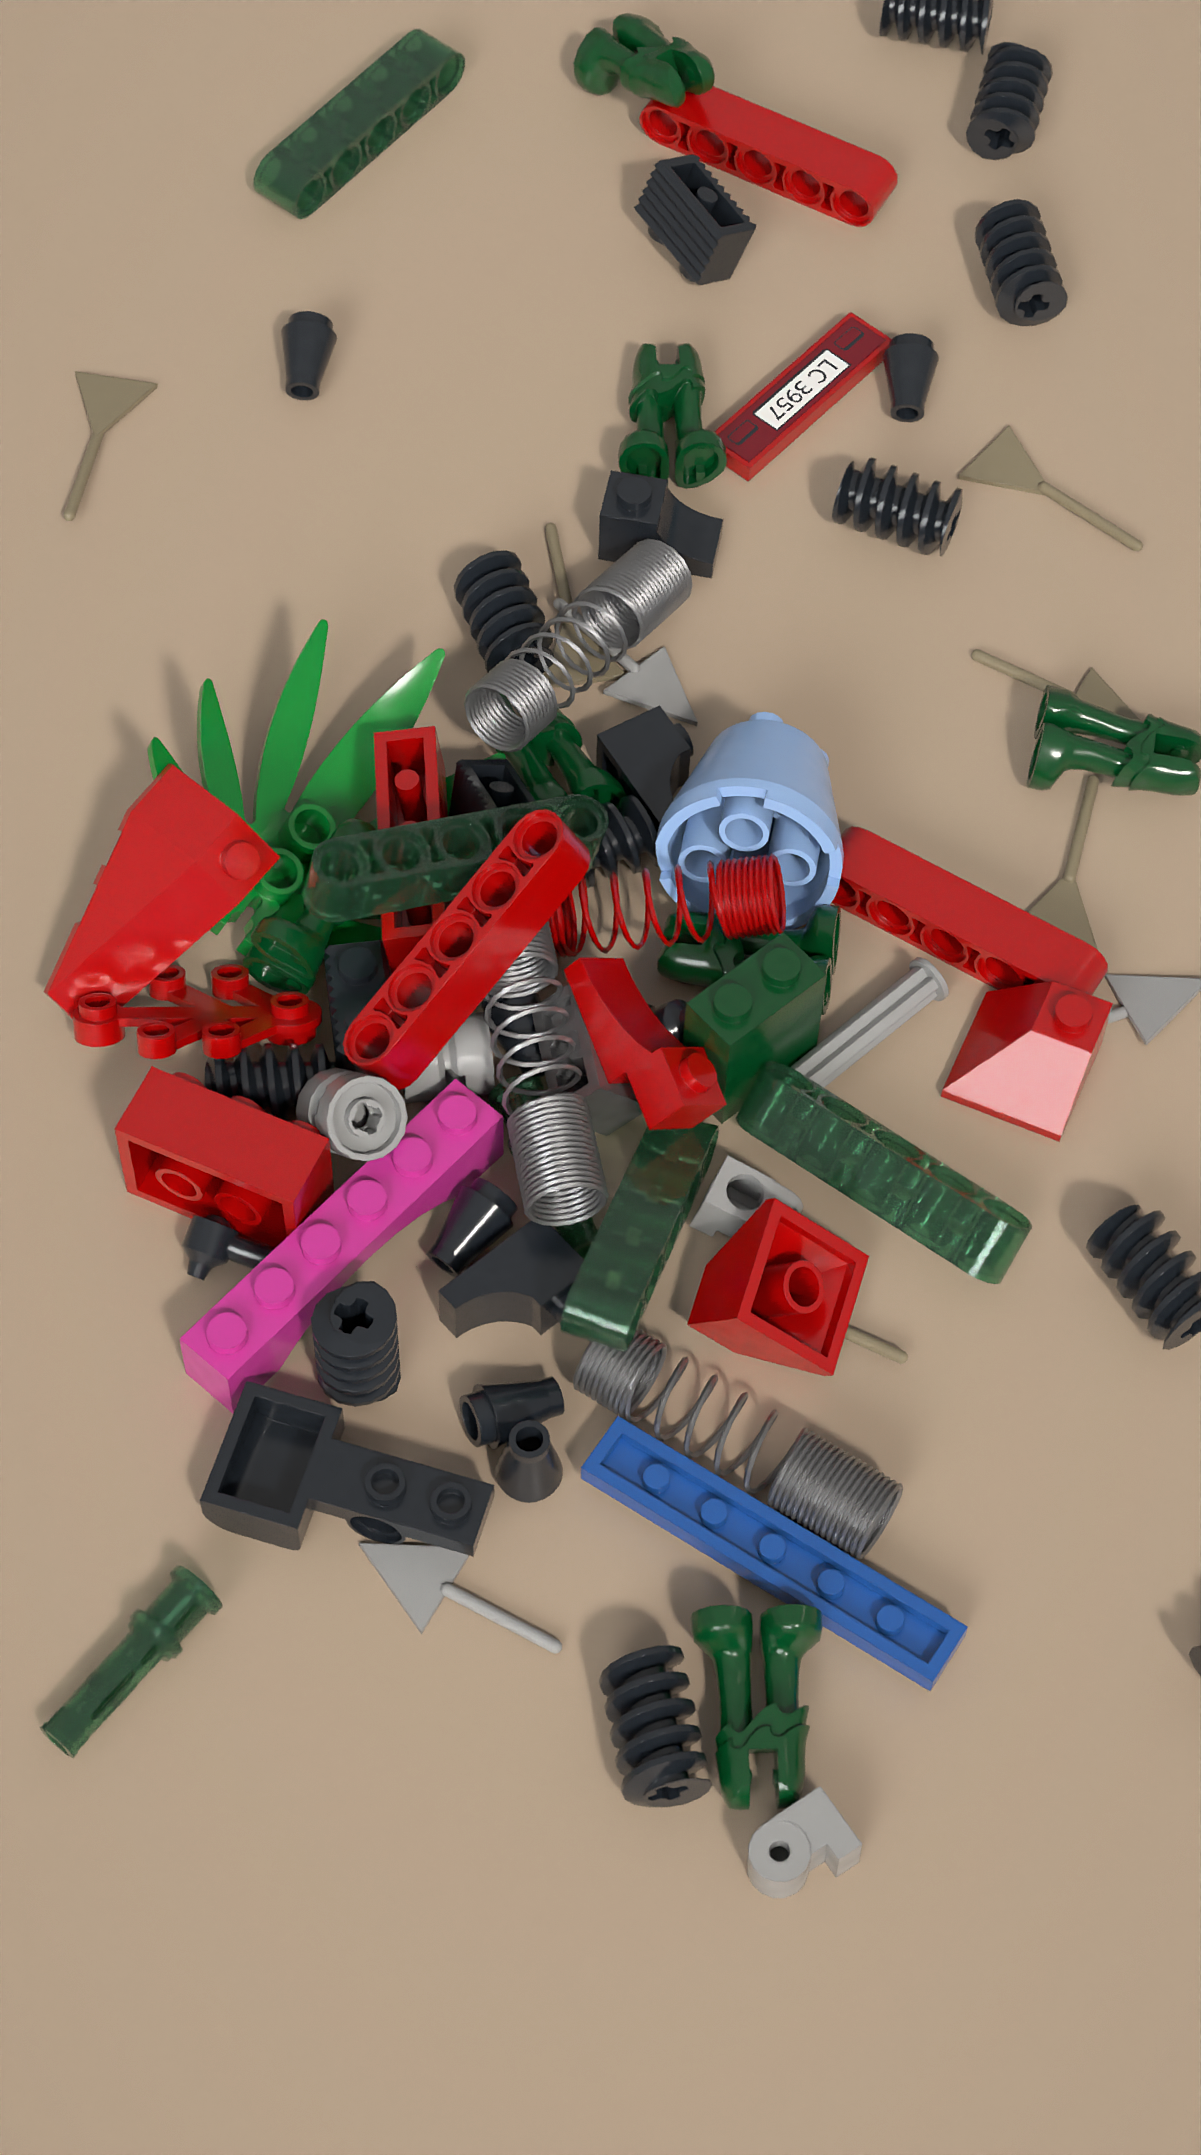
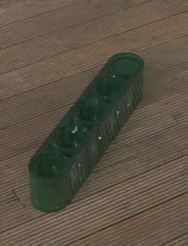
M421 29L410 31L262 159L254 175L253 186L255 191L297 218L306 219L456 88L465 70L464 55Z
M571 794L331 838L321 842L314 850L302 893L303 903L307 910L320 920L343 922L452 901L516 823L526 814L535 810L547 809L556 813L586 845L591 858L589 871L594 865L609 824L608 814L602 804L594 798L582 794Z
M766 1061L736 1116L737 1123L750 1135L959 1269L986 1283L1000 1284L1033 1227L1030 1220L1014 1207L802 1073L784 1064Z
M704 1121L689 1129L649 1130L647 1126L570 1289L561 1319V1332L622 1352L628 1350L710 1167L718 1140L719 1126Z

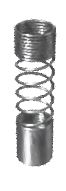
M646 539L637 542L636 545L589 584L585 590H582L573 603L565 605L556 618L548 620L541 627L539 633L529 636L520 649L512 651L505 660L500 661L499 664L469 689L465 696L464 707L467 719L474 732L485 743L500 751L511 753L525 747L556 718L557 709L569 707L575 700V693L587 691L592 685L593 677L604 676L609 670L610 662L621 660L625 656L627 649L636 647L637 644L690 597L693 584L690 570L684 559L674 548L661 541ZM578 607H581L585 623L577 620L576 612ZM572 609V618L563 617L568 610ZM561 622L573 623L576 634L585 648L597 658L605 660V665L600 671L592 672L590 662L582 650L569 639L560 636L559 627ZM551 625H554L555 633L546 631ZM578 625L584 627L596 637L603 648L605 656L589 646L582 637ZM543 637L555 638L562 656L570 666L581 674L588 676L587 682L582 687L575 688L572 677L564 665L552 655L542 651ZM534 640H537V649L528 648ZM561 641L567 643L578 652L585 662L587 671L577 666L570 659ZM606 644L612 648L622 650L617 656L610 657ZM525 653L538 654L542 666L549 677L560 687L570 691V697L566 702L557 704L555 691L550 682L538 668L524 661ZM544 657L550 659L562 670L570 686L565 685L554 676L548 668ZM500 693L503 694V695H505V696L508 698L509 702H510V703L512 704V706L516 709V711L522 716V718L519 717V716H517V715L505 704V702H504L503 698L501 697Z
M547 921L485 996L484 1000L489 1003L485 1008L484 1019L489 1027L495 1031L491 1036L490 1048L495 1056L501 1059L497 1065L496 1077L501 1085L507 1088L503 1094L502 1106L507 1114L510 1115L507 1120V1128L517 1179L519 1180V1190L521 1191L523 1208L525 1209L524 1213L529 1220L538 1224L562 1226L584 1221L597 1214L606 1205L609 1194L607 1193L605 1176L603 1175L604 1171L602 1170L600 1153L598 1152L599 1148L597 1147L595 1131L593 1129L594 1125L592 1124L593 1120L591 1119L588 1106L589 1101L580 1094L572 1092L560 1093L574 1086L581 1079L582 1072L574 1065L557 1063L567 1058L574 1051L576 1043L570 1037L552 1034L566 1025L570 1015L563 1008L548 1005L562 994L563 986L554 979L558 975L559 965L557 964L558 960L556 959L553 938L551 937V928ZM550 983L557 987L556 993L551 998L539 1003L507 1005L496 1002L500 997L516 998L536 993ZM493 1005L502 1009L520 1011L511 1015L498 1027L491 1019V1008ZM539 1011H556L563 1016L562 1022L545 1031L513 1033L502 1030L510 1022L524 1015ZM499 1034L516 1039H528L514 1046L505 1055H502L497 1048V1036ZM545 1040H563L569 1044V1049L564 1054L552 1059L538 1062H522L509 1059L517 1050L532 1043ZM505 1062L521 1067H536L520 1075L511 1084L507 1083L503 1076V1065ZM551 1069L573 1070L576 1074L571 1082L557 1088L525 1090L515 1087L522 1080L536 1073ZM511 1091L528 1096H543L526 1102L514 1112L509 1105V1094Z
M618 1315L610 1318L602 1325L590 1341L576 1368L573 1377L575 1390H579L585 1396L591 1397L593 1401L602 1404L603 1407H607L613 1413L619 1414L620 1417H626V1421L630 1423L643 1420L657 1408L654 1431L656 1439L660 1441L675 1436L688 1424L684 1438V1451L686 1457L690 1459L704 1454L718 1441L713 1463L715 1474L720 1477L732 1473L749 1457L744 1475L746 1493L750 1495L757 1493L774 1480L767 1498L769 1507H774V1510H779L781 1514L785 1513V1516L791 1517L793 1521L797 1520V1524H803L804 1528L808 1527L809 1531H814L816 1535L820 1534V1537L826 1538L828 1542L832 1541V1545H838L839 1549H844V1552H849L851 1556H855L858 1560L864 1558L883 1533L900 1501L903 1492L901 1483L897 1484L896 1480H891L889 1476L885 1477V1474L883 1472L879 1473L878 1469L873 1470L872 1466H868L866 1462L862 1463L861 1459H856L854 1455L850 1456V1453L844 1452V1449H838L837 1445H832L830 1441L827 1442L819 1434L815 1435L813 1431L808 1432L806 1427L802 1428L792 1447L769 1476L758 1486L751 1488L749 1485L751 1472L762 1442L778 1416L777 1409L771 1411L761 1431L746 1451L727 1469L721 1470L719 1464L726 1438L735 1418L748 1398V1393L744 1392L740 1395L729 1417L714 1436L699 1450L691 1452L689 1446L695 1422L703 1404L718 1382V1375L711 1376L697 1403L686 1417L670 1432L663 1435L659 1430L661 1417L671 1390L681 1378L689 1363L688 1357H683L680 1360L665 1389L658 1398L640 1415L633 1417L630 1414L641 1404L661 1371L667 1354V1346L664 1342L661 1343L660 1340L655 1339L652 1335L649 1336L647 1332L638 1329V1327L633 1326L625 1319H621Z

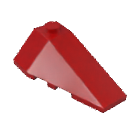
M168 764L127 809L118 828L122 832L106 866L101 865L93 884H96L97 887L81 921L74 924L43 991L71 1019H73V1011L78 1007L79 999L88 994H111L117 999L119 1006L123 1007L233 910L281 858L237 813L172 764Z

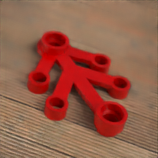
M238 964L220 965L211 971L212 995L214 997L187 985L186 971L183 967L169 965L148 984L149 995L156 1000L169 1001L179 1007H121L117 1004V999L111 994L92 993L81 997L78 1001V1007L73 1011L74 1039L79 1044L88 1047L111 1046L124 1039L125 1027H138V1054L147 1059L168 1058L174 1055L177 1049L202 1039L203 1053L215 1059L234 1057L243 1048L266 1038L278 1045L289 1046L290 1043L301 1045L315 1038L316 1028L322 1022V1009L320 1005L309 1000L305 994L282 992L272 995L250 985L248 969ZM218 999L234 1000L243 1006H231Z

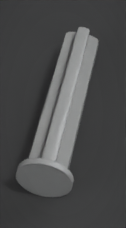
M916 957L909 965L910 971L788 1068L786 1081L790 1088L802 1099L812 1098L932 1000L943 1001L948 996L949 989L937 968L921 957Z

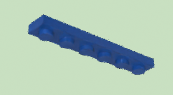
M619 1416L614 1420L581 1467L582 1480L782 1602L816 1607L822 1613L823 1627L928 1691L932 1690L966 1636L968 1626Z

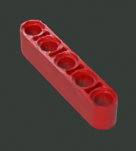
M715 86L707 93L701 95L685 91V102L679 108L670 107L650 99L640 113L639 119L642 129L658 144L684 155L693 154L700 157V162L852 226L863 227L870 224L898 183V176L894 167L883 157Z
M547 809L535 810L526 814L516 823L350 1024L344 1036V1052L348 1059L366 1075L383 1078L395 1086L397 1090L404 1089L416 1081L583 879L589 869L591 859L589 849L556 813Z
M849 827L841 834L844 862L839 888L831 902L836 906H840L841 909L997 990L1055 981L1093 995L1108 971L1107 961L1095 947L866 829Z

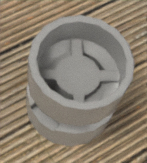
M485 1012L471 1013L419 1078L403 1089L405 1104L432 1101L455 1078L477 1096L495 1093L493 1055L490 1048L491 1038L489 1025L484 1019Z
M340 1068L320 1071L308 1080L298 1096L296 1107L297 1120L311 1124L320 1131V1135L330 1139L331 1153L361 1161L383 1158L395 1149L405 1133L408 1117L405 1101L395 1086L383 1078Z

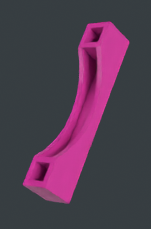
M455 1078L406 1124L405 1133L395 1149L383 1158L367 1161L179 1338L186 1374L234 1414L246 1381L264 1385L280 1370L296 1343L310 1326L316 1304L327 1293L342 1287L370 1256L419 1216L443 1202L456 1198L462 1186L470 1187L477 1177H480L504 1154L503 1116Z

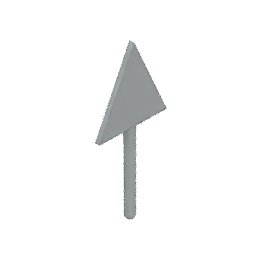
M556 598L553 602V606L559 612L568 604L562 598ZM572 609L568 610L564 616L572 618ZM576 612L577 620L585 623L582 615ZM578 625V628L582 632H584L589 638H591L596 644H598L602 648V646L593 634H591L584 627ZM606 644L610 656H617L622 650L612 648ZM665 646L640 664L627 654L617 661L629 672L604 689V695L648 710L660 705L667 716L697 726L698 722Z
M1106 974L1105 979L1121 1004V1007L1111 1010L1107 1024L1129 1017L1144 1044L1147 1045L1201 991V978Z
M359 1543V1547L421 1635L446 1596L556 1654L562 1650V1643L559 1640L452 1585L469 1555L438 1546Z

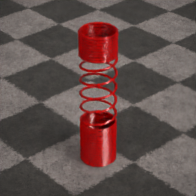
M771 853L770 856L766 854L763 857L758 855L757 858L752 855L751 858L746 856L744 859L740 857L738 860L735 857L732 860L727 858L726 861L721 859L716 868V883L713 862L708 861L709 910L707 926L703 937L697 934L691 921L683 890L682 869L677 864L674 867L677 887V915L674 934L670 941L665 938L658 923L651 896L650 873L647 868H644L642 879L645 893V922L639 944L633 942L625 925L620 906L618 876L613 871L610 874V886L614 903L613 928L610 942L606 948L602 947L592 926L588 911L586 879L583 877L578 884L582 908V925L578 946L577 917L572 892L548 920L556 958L559 959L560 956L563 958L566 956L570 958L576 957L582 951L587 930L596 948L600 952L607 954L614 947L619 926L628 944L633 949L639 950L646 943L651 921L661 942L671 947L677 941L680 934L683 916L693 938L703 944L710 936L715 910L724 935L729 940H732L733 937L735 939L739 937L744 939L745 936L750 938L752 935L756 938L758 934L761 937L764 934L767 936L771 933L774 936L776 933L781 934L784 932L786 925V903L783 877L778 858Z

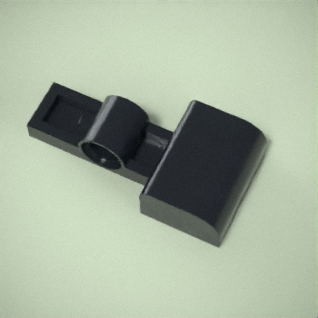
M246 1381L200 1499L202 1513L210 1522L224 1530L289 1550H299L315 1510L345 1519L352 1530L373 1541L385 1544H400L407 1537L474 1557L495 1496L493 1484L340 1441L345 1429L343 1408Z

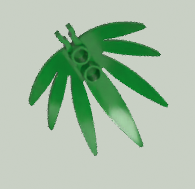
M325 619L320 620L294 663L270 720L257 771L252 824L245 820L237 768L213 682L210 678L203 682L199 690L197 708V752L203 788L237 813L281 857L245 898L210 929L212 933L218 935L226 923L236 922L247 907L253 908L254 914L243 928L245 938L236 949L245 956L249 949L254 946L250 935L263 918L277 916L295 923L304 912V897L299 892L310 877L309 871L336 828L342 822L354 818L376 790L374 733L411 729L414 727L445 658V651L442 648L433 651L406 673L358 719L315 772L291 812H287L285 806L302 763L319 692L328 633V622ZM154 737L147 748L153 781L168 764H172L181 770L162 742L157 737ZM497 753L485 759L505 760L506 756L503 753ZM455 773L446 777L448 817ZM375 818L369 824L378 831L377 818ZM379 856L375 865L379 864ZM451 880L452 901L466 884ZM380 883L363 884L361 892L357 893L352 906H350L348 919H381ZM345 920L342 925L334 926L327 947L337 944L374 940L382 941V928Z

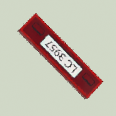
M852 312L848 313L714 431L725 444L726 467L749 482L883 362V353L889 348L891 338Z

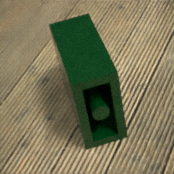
M784 932L686 1003L683 1045L686 1047H704L708 1059L716 1070L717 1081L727 1105L712 1115L721 1124L787 1076L788 1068L817 1046L827 974Z

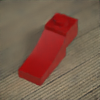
M580 957L564 969L608 1083H631L649 1130L693 1128L727 1105L717 1081L716 1070L708 1059L704 1047H686L665 1028L642 997L623 958Z

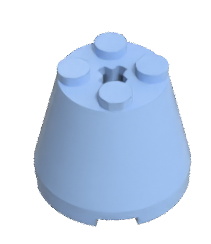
M759 712L752 715L748 721L728 727L713 740L666 810L655 842L657 861L661 870L659 880L665 891L676 903L677 887L674 867L677 864L682 869L683 890L688 911L708 912L709 880L707 863L709 860L714 865L716 883V868L721 859L726 861L727 858L732 860L735 857L738 860L740 857L744 859L746 856L751 858L752 855L757 858L758 855L763 857L765 854L770 856L772 853L778 858L783 877L786 903L785 930L795 929L807 924L816 906L831 904L839 888L844 851L828 771L829 758L812 738L801 730L783 723L782 719L774 713Z

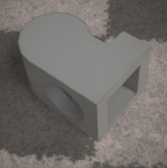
M727 1155L689 1226L711 1237L714 1236L716 1231L732 1237L766 1199L776 1198L800 1214L803 1212L804 1205L794 1192L775 1182L776 1180Z
M819 1786L761 1825L754 1832L748 1845L747 1874L752 1885L761 1894L771 1898H786L796 1894L805 1885L809 1872L823 1862L827 1864L835 1877H838L859 1863L862 1843L822 1787Z

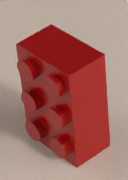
M151 1066L114 1128L127 1192L191 1219L193 1215L203 1216L206 1214H215L228 1220L234 1230L239 1232L238 1236L273 1249L334 1193L330 1139L320 1135V1131L316 1127L300 1120L288 1122L264 1112L257 1103L242 1096L229 1098L209 1090L198 1079L183 1072L170 1074Z

